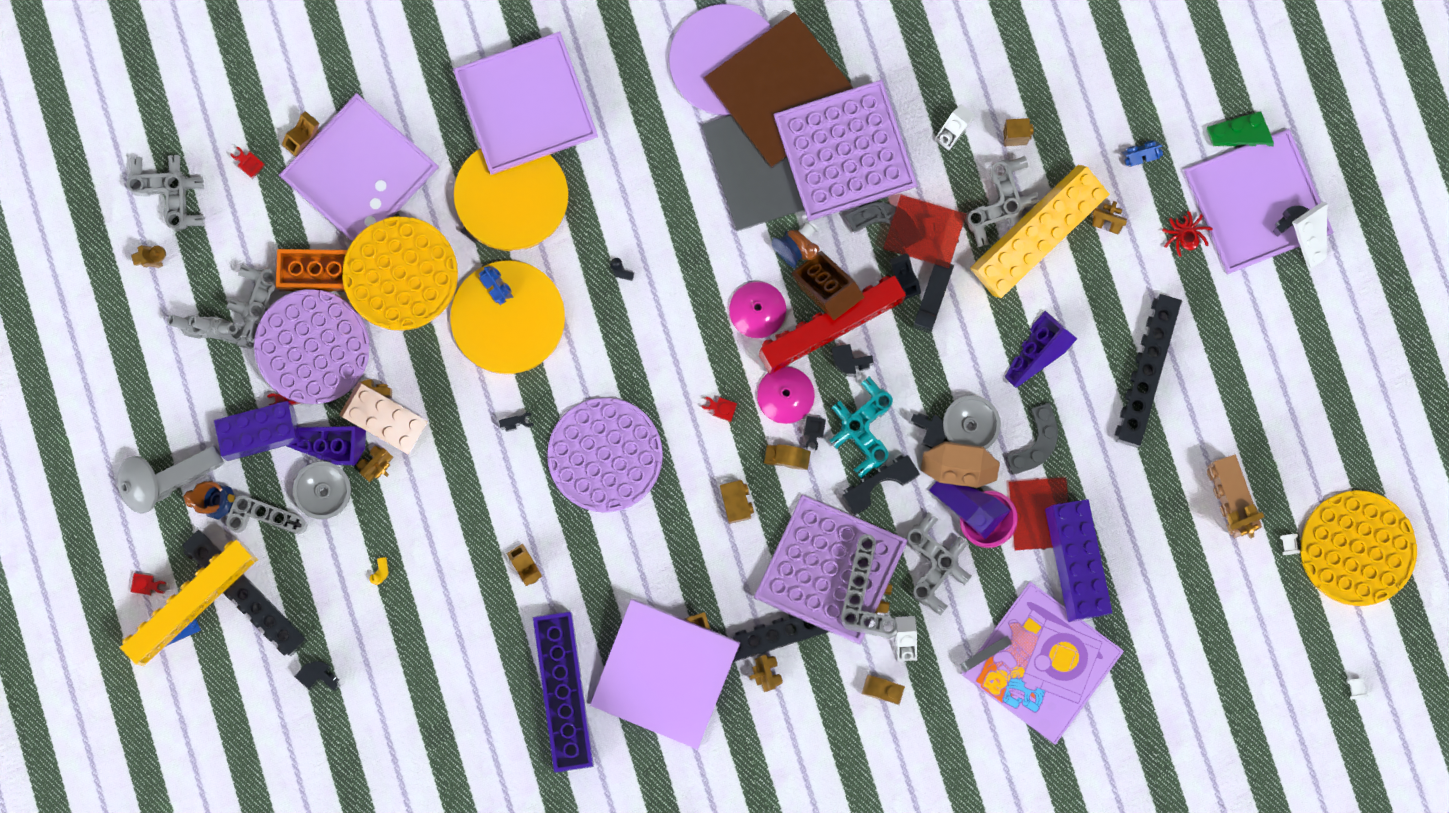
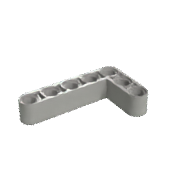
M865 534L858 541L841 615L842 625L848 630L892 638L897 633V622L894 618L862 611L876 550L875 538L872 535ZM869 541L872 543V547L865 549L862 547V544ZM860 560H866L868 562V565L866 567H860L858 565V562ZM860 578L864 583L861 586H857L853 583L854 580ZM852 597H857L860 599V602L858 604H851L849 600ZM852 615L856 620L853 623H847L845 618ZM866 620H873L875 624L873 627H866L864 622ZM885 624H892L894 629L887 632L883 627Z

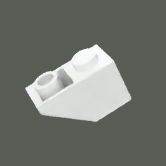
M961 104L952 112L934 140L947 150H950L969 127L976 115Z
M915 616L895 617L897 622V661H917Z

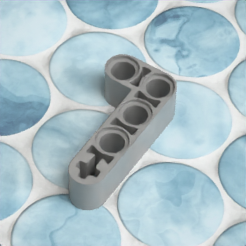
M215 446L209 447L155 474L158 484L157 502L169 497L173 490L222 466L225 462Z
M238 496L234 500L226 521L227 527L237 533L245 530L250 517L298 535L303 534L307 529V522L302 517L246 496ZM246 500L248 507L245 510H240V502ZM260 507H265V515L259 517L257 510ZM283 514L284 520L281 523H276V515ZM240 518L241 525L238 528H233V520ZM289 520L295 523H298L299 521V523L302 525L301 527L296 528L295 526L289 524Z

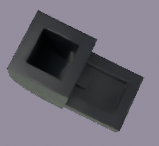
M1304 206L1287 208L1282 213L1284 217L1275 223L1277 226L1273 230L1275 235L1278 237L1291 226L1294 227L1293 221L1308 212L1309 209Z
M908 253L891 259L890 269L892 275H895L906 294L904 300L921 294L919 281L913 271Z
M851 344L831 348L834 365L845 376L856 377L857 368H859V371L870 369V366L874 364L872 355L853 359Z
M913 414L910 424L927 430L921 445L932 449L944 442L946 435L941 418L934 414L930 421L928 420L929 417L924 414Z
M319 661L306 664L294 676L308 690H312L320 680L335 692L341 686L337 683L339 679L333 673L327 674L332 667Z

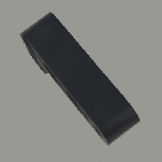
M936 259L913 325L914 329L931 334L954 264Z

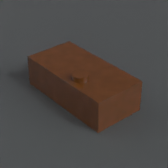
M820 251L815 259L806 261L791 273L800 289L833 320L865 298L856 282L823 251Z

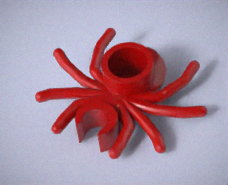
M1187 211L1188 218L1183 216L1184 224H1180L1178 219H1176L1175 225L1173 219L1169 218L1173 229L1177 231L1162 229L1165 233L1176 234L1166 242L1164 247L1167 248L1177 238L1176 251L1178 256L1181 257L1179 241L1186 250H1194L1199 245L1197 234L1203 239L1205 245L1209 246L1206 237L1196 230H1213V228L1208 226L1195 227L1201 221L1202 214L1199 215L1194 224H1192L1193 219L1190 211Z

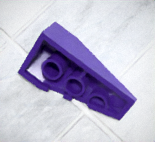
M1044 311L1030 329L1032 333L1028 340L1022 343L1023 349L1020 355L1014 358L1005 375V378L1015 388L1066 353L1077 340L1067 328L1047 311Z

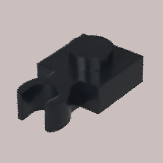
M807 416L804 436H810L805 446L807 450L809 443H814L816 446L815 451H817V438L823 439L826 419Z

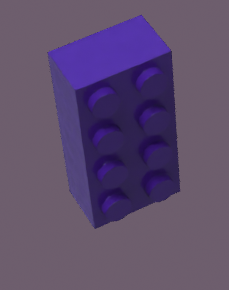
M288 401L214 420L221 457L226 461L301 442L294 407Z

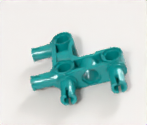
M870 376L861 385L872 397L855 413H850L841 400L831 408L842 420V430L829 439V442L833 444L835 449H838L848 439H852L866 455V460L853 469L856 474L862 470L858 474L861 479L870 470L880 467L887 461L888 451L880 439L877 440L870 432L869 426L875 419L886 414L893 403L892 396L885 389H880ZM881 397H885L889 400V404L881 406L878 400ZM857 422L860 428L857 431H853L850 429L849 424ZM882 451L885 458L877 460L874 457V453Z

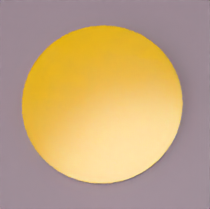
M480 148L465 161L457 175L454 186L455 209L461 223L469 234L482 244L503 251L528 249L550 237L560 226L568 205L567 182L561 167L551 155L491 175Z
M389 217L369 225L353 240L344 259L343 285L354 309L368 322L387 330H412L430 323L447 308L457 287L458 265L450 243L434 226L413 217Z
M518 261L494 262L474 271L459 287L451 307V329L460 350L478 367L497 374L521 373L542 364L557 348L565 326L564 304L555 284L539 269ZM493 266L500 272L503 282L511 288L513 298L505 299L506 302L502 305L494 301L489 293L494 287L491 286L489 289H486L479 279V273L485 270L484 267Z
M1355 490L1336 494L1326 499L1314 509L1303 527L1300 540V554L1306 574L1314 586L1325 596L1345 605L1369 606L1391 598L1408 582L1416 564L1417 544L1412 524L1395 503L1373 492Z

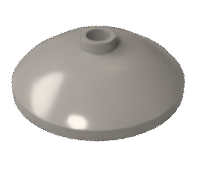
M974 395L958 398L947 408L944 414L943 429L949 442L981 446L988 449L996 441L1000 433L1001 421L998 411L985 398ZM967 423H971L973 429H968Z
M131 456L126 458L119 468L117 477L121 498L134 512H149L154 508L158 498V484L155 473L150 464L142 457Z
M325 461L314 462L304 467L298 473L293 485V497L296 505L304 514L315 519H329L338 515L345 509L351 496V484L346 473L339 466ZM323 488L327 489V493L325 495H321V490Z

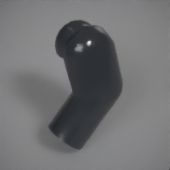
M613 258L610 268L615 277L633 281L634 272L625 270L620 258Z

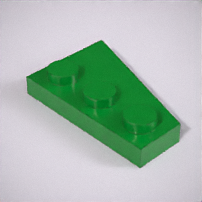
M1261 111L1207 127V133L1213 146H1237V144L1274 146V141Z

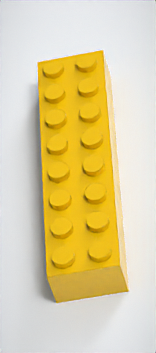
M1078 164L979 258L970 269L993 296L1002 298L1110 195L1109 192L1087 166Z
M238 540L228 542L224 546L225 550L220 555H214L206 568L202 567L195 573L196 577L191 582H185L177 595L173 594L166 600L167 604L162 609H156L148 622L144 621L137 627L138 631L133 636L129 635L122 641L123 645L120 648L135 665L145 666L259 560L243 542Z

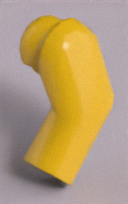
M386 557L377 559L378 570L369 577L372 584L379 585L387 578L389 571Z

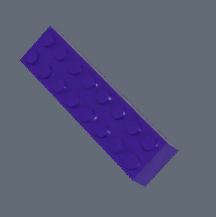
M565 612L533 617L554 773L594 767L573 613Z

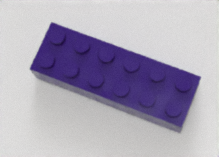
M1089 499L1056 504L1045 508L1068 622L1112 614Z

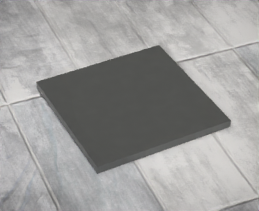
M731 115L702 124L737 232L804 210L787 157L771 168Z

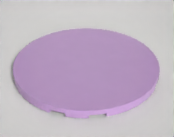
M713 5L694 13L680 26L671 44L669 65L675 86L682 96L694 107L709 114L730 116L731 114L705 82L704 77L772 27L756 12L738 5Z
M300 290L283 296L264 313L255 333L254 354L261 375L277 393L289 400L302 404H322L340 398L358 383L369 359V337L362 318L347 301L327 291Z
M595 398L574 406L561 417L550 436L547 459L554 483L568 500L586 510L609 513L633 506L650 492L660 474L663 451L657 429L642 410L620 399Z

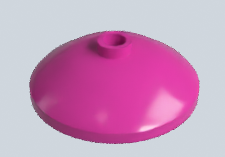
M750 282L740 287L734 293L730 301L729 314L734 327L740 333L750 338H765L777 332L784 323L786 303L780 291L771 284ZM755 305H760L762 307L761 310L756 311L754 309Z
M783 367L771 375L767 373L761 380L757 391V400L761 411L772 421L781 424H791L803 419L810 412L815 398L814 387L808 376L793 367ZM784 390H788L790 395L785 397L782 393Z
M983 491V493L1000 500L1011 510L1010 513L986 539L961 518L960 526L963 534L971 543L983 548H993L1004 544L1012 537L1017 527L1018 515L1014 504L1007 496L996 491Z

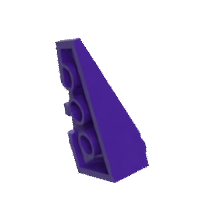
M356 426L298 427L301 442L286 446L335 465H356L365 450L366 430Z
M937 481L929 489L934 496L984 539L991 534L1011 511L996 497L968 486L939 483Z

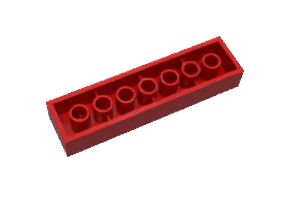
M895 275L891 278L889 276L879 280V284L874 287L869 285L864 288L862 294L865 298L837 319L833 320L827 313L823 314L820 312L814 315L810 322L806 323L803 321L796 325V329L793 331H784L778 335L779 338L772 341L770 339L764 342L760 348L759 357L768 373L771 375L903 303L906 294Z

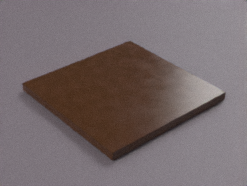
M795 11L704 77L705 82L771 168L787 157L774 118L775 113L854 89Z

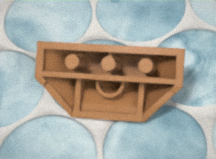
M943 442L929 451L923 452L921 471L939 483L978 488L997 481L1000 462L984 447Z

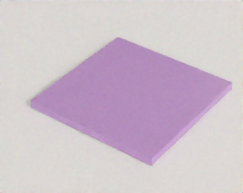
M560 31L453 69L491 175L598 138Z
M356 93L279 176L353 242L357 235L367 227L365 225L366 217L373 216L376 222L393 217L436 172L439 166ZM383 180L386 182L387 187L384 191H378L375 188L377 181ZM373 198H378L381 201L380 208H371L370 201Z
M1290 129L1271 135L1274 146L1246 145L1183 170L1206 226L1213 228V230H1209V233L1227 275L1300 247L1293 226L1277 237L1273 232L1277 227L1275 223L1284 217L1282 213L1289 207L1304 206L1311 210L1321 203ZM1327 218V236H1328V235H1330V234H1333L1334 232H1333V229H1332V227H1331V225H1330V222H1329V220H1328V218Z
M631 599L590 706L698 749L740 642Z

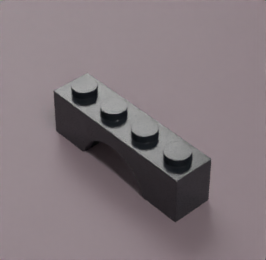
M903 455L898 456L892 460L894 464L889 467L886 465L876 470L877 474L873 477L868 475L860 480V485L856 487L851 485L844 490L845 494L842 495V498L853 516L871 506V491L880 482L894 481L905 486L920 476L909 455L905 457Z

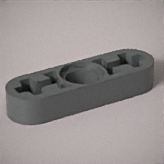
M1007 635L967 659L960 666L965 673L1013 643Z

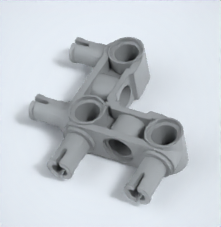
M172 155L168 156L169 172L162 174H142V157H136V159L135 157H130L131 174L128 176L127 188L135 196L146 197L151 194H164L166 196L165 222L171 230L178 232L188 228V226H205V222H203L205 220L204 214L187 215L186 191L187 189H204L203 177L186 178L180 172L179 155H174V157ZM175 180H178V186L176 188H171V183ZM141 182L140 188L134 190V183ZM178 217L180 219L177 225H171L173 218Z
M1025 156L1011 161L1005 159L991 165L990 176L999 196L998 201L986 207H977L969 211L965 217L971 232H974L977 247L989 244L984 229L985 225L1007 218L1010 221L1011 227H1013L1021 219L1020 216L1024 208L1036 205L1040 201L1039 199L1031 200L1038 197L1037 192L1023 197L1018 195L1012 174L1014 171L1029 167L1028 162L1020 164V162L1027 161ZM997 165H1001L1004 168V173L1001 176L995 172ZM1009 201L1015 204L1013 212L1007 210V203ZM973 213H977L980 218L976 224L972 223L970 219Z
M242 264L238 276L253 280L255 283L247 303L230 297L226 309L242 314L245 325L240 338L244 340L248 333L246 341H252L256 327H258L262 316L270 307L268 300L276 287V272L272 269L256 270ZM263 277L269 278L271 282H265ZM251 311H257L259 316H254Z
M175 315L168 317L167 324L181 329L185 336L198 339H221L240 347L254 348L256 329L252 341H246L248 333L244 340L240 338L244 326L222 318L198 317L195 315L185 318Z
M928 512L921 523L916 526L914 525L906 537L908 540L907 544L916 553H921L931 564V569L928 573L921 577L915 585L912 595L915 600L925 606H930L941 616L944 612L943 610L948 605L935 596L934 592L948 575H953L964 586L972 577L958 563V556L968 545V542L964 541L959 546L963 538L958 536L949 549H945L928 535V531L938 521L934 516L929 522L933 514ZM913 533L919 534L921 541L913 543L910 535ZM944 557L948 558L951 561L950 567H943L940 563L941 559ZM920 587L925 588L927 591L926 597H918L916 590Z

